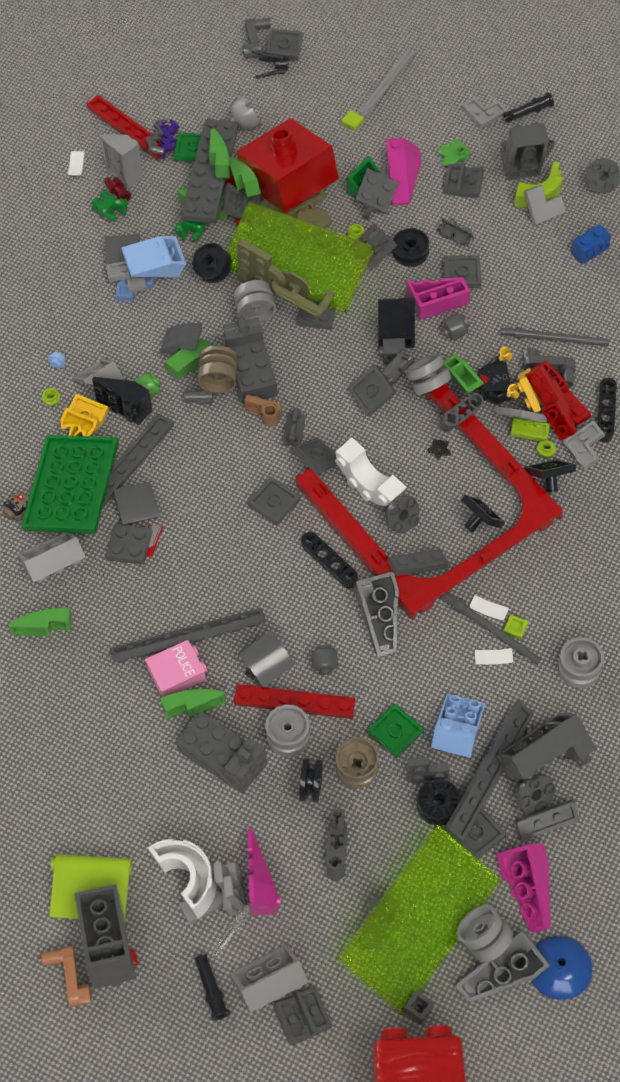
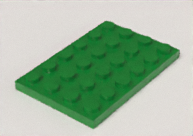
M46 435L21 525L23 531L96 534L119 444L118 437Z

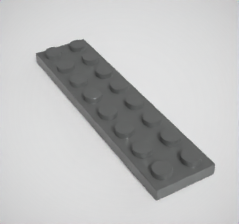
M205 119L181 213V220L216 223L227 178H216L215 165H210L211 128H215L226 145L228 156L232 157L239 124L236 121Z

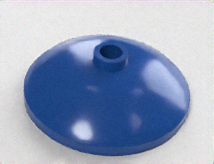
M552 936L540 941L536 946L550 966L531 980L534 987L541 994L555 1000L572 999L585 991L593 973L592 961L587 950L576 940L565 936ZM560 960L564 961V962H565V965H564V966H560V965L558 964V961H560Z

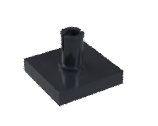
M557 459L525 466L524 469L530 476L545 479L546 491L552 493L558 491L557 476L576 472V465Z
M466 494L461 499L474 512L464 525L470 532H474L482 521L487 525L502 528L506 523L481 499Z

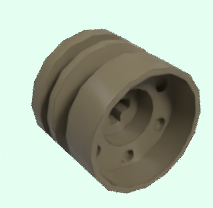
M209 346L200 352L198 385L200 388L211 393H226L235 388L238 359L235 351L225 346Z
M352 737L345 740L336 752V773L339 780L347 787L362 789L369 786L376 779L379 754L375 745L362 737ZM354 764L357 766L361 765V768L354 767Z

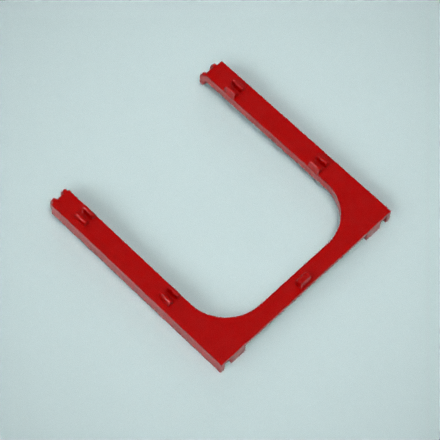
M446 384L425 395L426 400L431 399L444 414L461 402ZM465 407L464 409L459 410L458 414H464V412L468 410V408ZM474 414L459 424L457 428L514 488L522 503V514L513 528L441 576L433 578H419L409 574L395 576L399 589L398 605L411 620L415 619L418 611L423 614L434 606V601L538 529L541 532L553 525L554 518L560 520L563 515V510ZM307 468L303 474H297L296 486L372 575L378 576L392 572L388 564L389 557L375 543L315 472Z

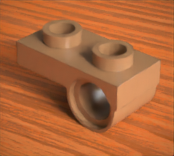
M246 396L244 400L245 411L262 415V421L265 425L274 426L281 419L282 404L276 401L261 399L258 396Z

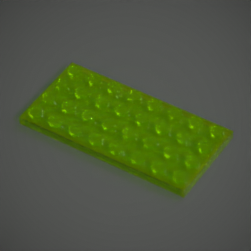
M248 202L227 252L232 259L231 271L238 273V242L241 238L272 255V265L281 272H293L304 278L309 284V293L306 299L320 304L325 297V291H332L335 293V297H333L328 307L347 313L374 247Z
M436 825L336 959L400 1015H404L405 1012L403 1010L417 990L421 992L457 942V930L462 919L470 911L485 903L501 879L439 825Z

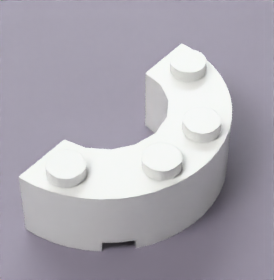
M352 437L336 451L335 462L348 479V485L352 489H356L365 501L370 500L377 505L388 506L407 488L394 475L387 477L378 472L368 460L365 449Z
M167 839L149 846L150 853L164 873L171 869L179 868L190 873L188 886L181 895L199 919L212 904L217 888L214 869L205 853L197 845L186 840L176 841Z

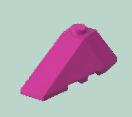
M404 138L386 139L387 165L390 166L388 170L389 178L399 182L392 199V206L409 205L419 168L422 164L420 148Z
M248 828L251 915L277 914V907H281L280 894H276L274 882L253 830Z
M544 843L528 844L497 853L501 876L504 881L508 882L512 890L510 891L512 897L517 899L521 907L520 912L531 933L550 929L549 863Z

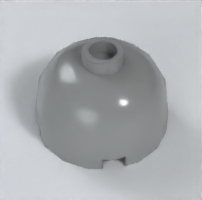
M243 95L232 104L231 114L233 117L230 119L231 121H236L240 128L252 130L262 124Z

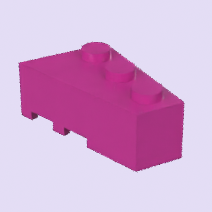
M443 278L440 281L424 279L423 282L406 281V294L408 298H415V312L419 320L469 304L470 290L464 278Z

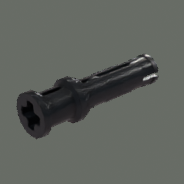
M547 92L545 96L533 98L530 103L504 112V118L510 116L505 121L509 123L534 111L539 113L541 109L553 107V97Z
M203 954L199 955L194 961L206 991L205 1001L210 1006L211 1018L213 1021L224 1019L230 1015V1011L226 1009L223 1000L224 994L217 986L207 954H204V957Z

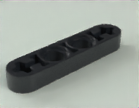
M612 378L603 379L599 388L597 425L602 431H604V427H607V435L599 440L603 443L610 442L614 435L617 383ZM606 385L610 386L609 393H606ZM608 399L612 404L604 405L602 401ZM609 415L611 420L605 421L601 416Z
M307 532L303 534L301 538L302 548L340 584L346 588H353V584L358 581V573L315 533ZM306 540H313V544H311L310 542L307 544ZM324 550L328 552V555L322 558L318 556V552ZM337 562L341 564V568L334 570L331 568V565ZM346 576H348L349 578L353 577V580H346Z

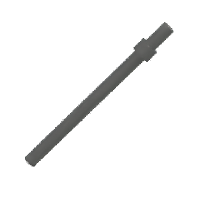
M501 327V335L515 336V338L520 339L528 337L609 346L610 339L530 331L516 327V329Z
M447 592L443 595L442 599L454 606V610L464 613L536 665L540 663L542 658L467 607V604L461 599L457 600Z

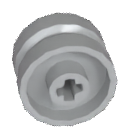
M263 280L247 281L238 286L233 293L239 319L245 318V320L258 317L260 323H263L272 318L277 311L272 287L268 282Z
M440 353L426 356L405 369L408 380L414 381L412 387L416 395L433 391L452 378L448 368L442 367L445 362Z
M584 637L573 638L566 642L561 649L558 662L560 678L573 688L583 689L595 684L601 675L604 664L602 648L597 642Z
M282 705L269 713L266 718L265 731L268 746L272 751L286 757L299 755L303 752L310 742V722L307 714L295 705Z
M482 905L470 911L462 919L458 926L457 936L459 941L469 949V952L475 959L480 962H488L496 959L509 947L513 938V931L495 908L490 905Z

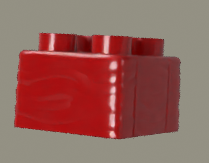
M446 1025L428 1027L425 1029L426 1037L408 1038L407 1030L404 1028L382 1030L380 1032L381 1040L375 1041L373 1045L374 1082H466L461 1037L453 1036L452 1027Z

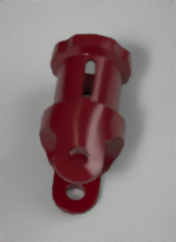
M105 177V185L112 194L116 195L117 199L124 198L127 201L130 200L132 196L130 191L124 188L123 182L118 177H114L113 180Z

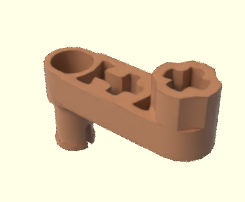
M74 946L61 947L60 950L42 952L43 967L58 963L64 965L69 1006L74 1007L92 1003L89 984L79 985Z

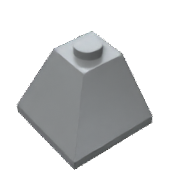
M105 359L98 361L73 377L74 381L93 385V377L124 380L115 362Z

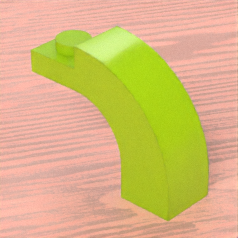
M553 161L548 179L540 184L519 182L514 206L529 208L524 191L538 185L542 186L546 200L558 196L563 184L562 170H559L560 162Z

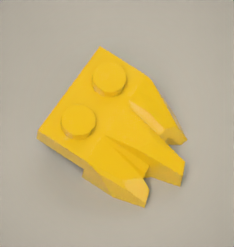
M528 368L517 376L520 381L517 382V386L521 393L525 392L527 398L524 401L527 408H532L534 413L541 410L540 405H542V402L526 377V374L531 371Z
M75 394L70 407L65 409L60 419L61 429L70 428L68 436H79L81 433L83 436H92L102 426L110 408Z

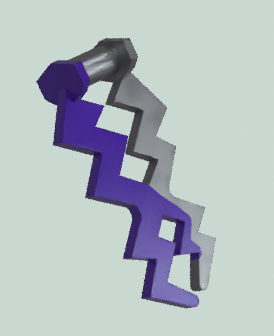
M168 119L156 121L153 127L157 131L152 132L151 136L146 137L149 145L148 155L153 152L163 155L162 159H165L166 152L175 150V146L171 143H175L176 139L171 134H177L178 131L176 129L180 128L175 121L170 119V126L165 124ZM155 141H160V143H162L163 145H161V147H157L158 143H156Z

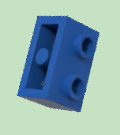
M601 224L592 227L586 233L577 236L573 240L571 254L583 265L609 249L611 234Z

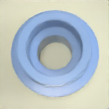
M53 352L48 357V362L54 368H63L66 364V358L61 353Z

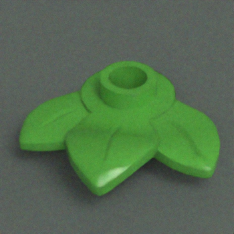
M451 140L450 145H443L437 150L440 155L444 156L441 163L442 166L466 161L470 156L469 147L463 145V142L460 140Z

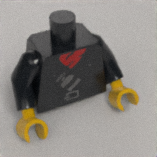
M502 347L499 352L501 356H496L478 370L477 376L482 380L483 385L473 391L479 390L484 401L499 405L505 401H511V397L518 398L520 395L517 391L519 390L518 386L510 382L507 364L504 362V359H512V354L509 352L510 349L508 347Z

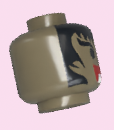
M23 493L12 494L3 503L4 515L9 520H22L29 498Z

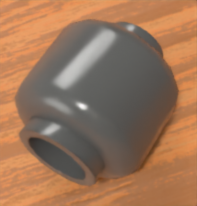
M456 313L444 320L443 324L445 327L442 330L447 338L451 337L453 340H457L468 333L470 325L464 315Z
M331 645L317 646L316 650L312 652V667L315 671H320V675L332 674V670L338 667L337 651Z

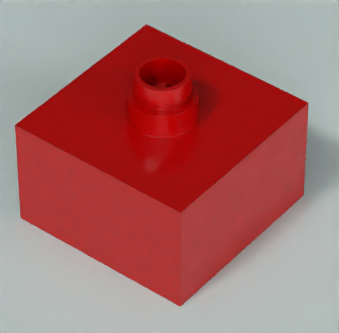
M289 118L236 151L238 160L245 163L254 172L261 196L284 213L339 179L333 146L292 118Z

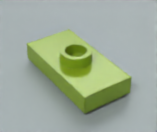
M513 418L510 436L536 441L548 440L550 423Z

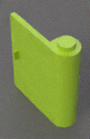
M56 854L55 858L52 857L51 870H54L49 917L79 919L74 893L117 884L125 922L128 886L132 875V859Z

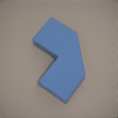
M145 277L146 288H153L155 277ZM127 279L119 281L115 295L116 301L133 302L135 292L129 293Z

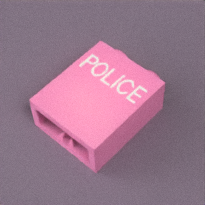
M188 640L145 659L146 668L161 697L181 692L206 680L205 672H207V668L203 661L200 662L197 656H199L195 645L191 646Z

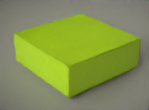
M350 110L341 120V125L356 131L364 122V117Z
M510 614L503 632L511 637L522 640L529 621Z

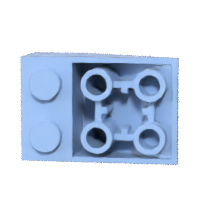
M159 236L121 248L131 277H179L186 266L176 236Z
M446 694L434 730L431 748L471 758L486 703L459 697L458 695Z

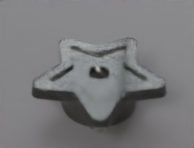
M433 439L432 447L428 448L427 452L434 454L436 460H439L442 456H450L451 452L447 449L449 441Z

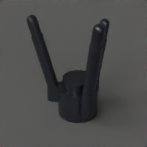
M255 50L251 51L253 54L270 57L259 58V60L274 62L275 68L278 69L256 75L255 79L275 74H284V70L288 71V57Z

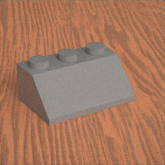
M102 134L100 139L106 171L113 177H118L123 182L124 187L129 189L143 179L139 143L128 135Z
M66 532L17 554L32 582H42L47 579L48 575L52 573L58 574L64 571L65 567L77 565L82 562L81 559L85 558L77 537L73 533Z
M287 944L229 973L250 1013L262 1009L264 1005L279 1000L285 994L298 990L308 983L300 961Z

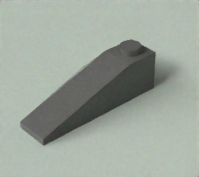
M394 572L356 581L353 587L377 657L397 652L399 589Z
M522 929L512 938L509 947L503 954L494 960L482 962L455 986L470 1003L493 993L533 980L546 970L550 964Z

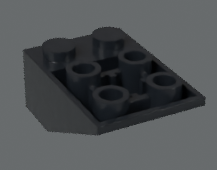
M415 298L378 299V348L383 346V339L405 338V348H415Z
M101 377L92 378L96 400L110 407L114 413L123 415L127 421L140 425L153 411L149 390L137 382Z

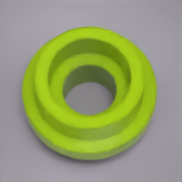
M353 224L348 229L347 234L350 239L357 241L365 233V230L360 224Z
M47 388L42 394V401L49 406L55 405L60 401V394L54 388Z
M544 440L538 444L537 452L542 458H550L555 454L556 446L553 442Z

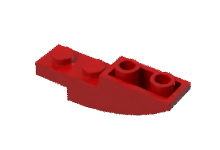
M547 360L531 369L532 371L543 365L551 380L556 379L568 403L576 427L591 418V413L568 389L569 384Z
M543 365L528 372L526 377L544 405L541 410L560 441L576 434L570 408L556 379L551 380Z

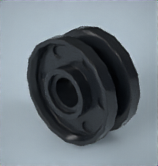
M407 228L399 231L394 236L393 240L397 246L393 249V257L400 265L415 267L427 260L429 256V239L423 231L416 228Z
M207 243L195 252L192 266L194 272L204 281L218 283L224 280L230 273L232 259L230 254L220 245Z
M303 759L299 801H305L309 792L312 793V801L319 802L323 760L317 759L315 767L310 768V759Z
M432 779L426 782L420 788L417 797L419 815L428 824L435 826L447 825L461 800L460 792L454 784L447 780ZM440 800L443 804L438 805L434 801Z

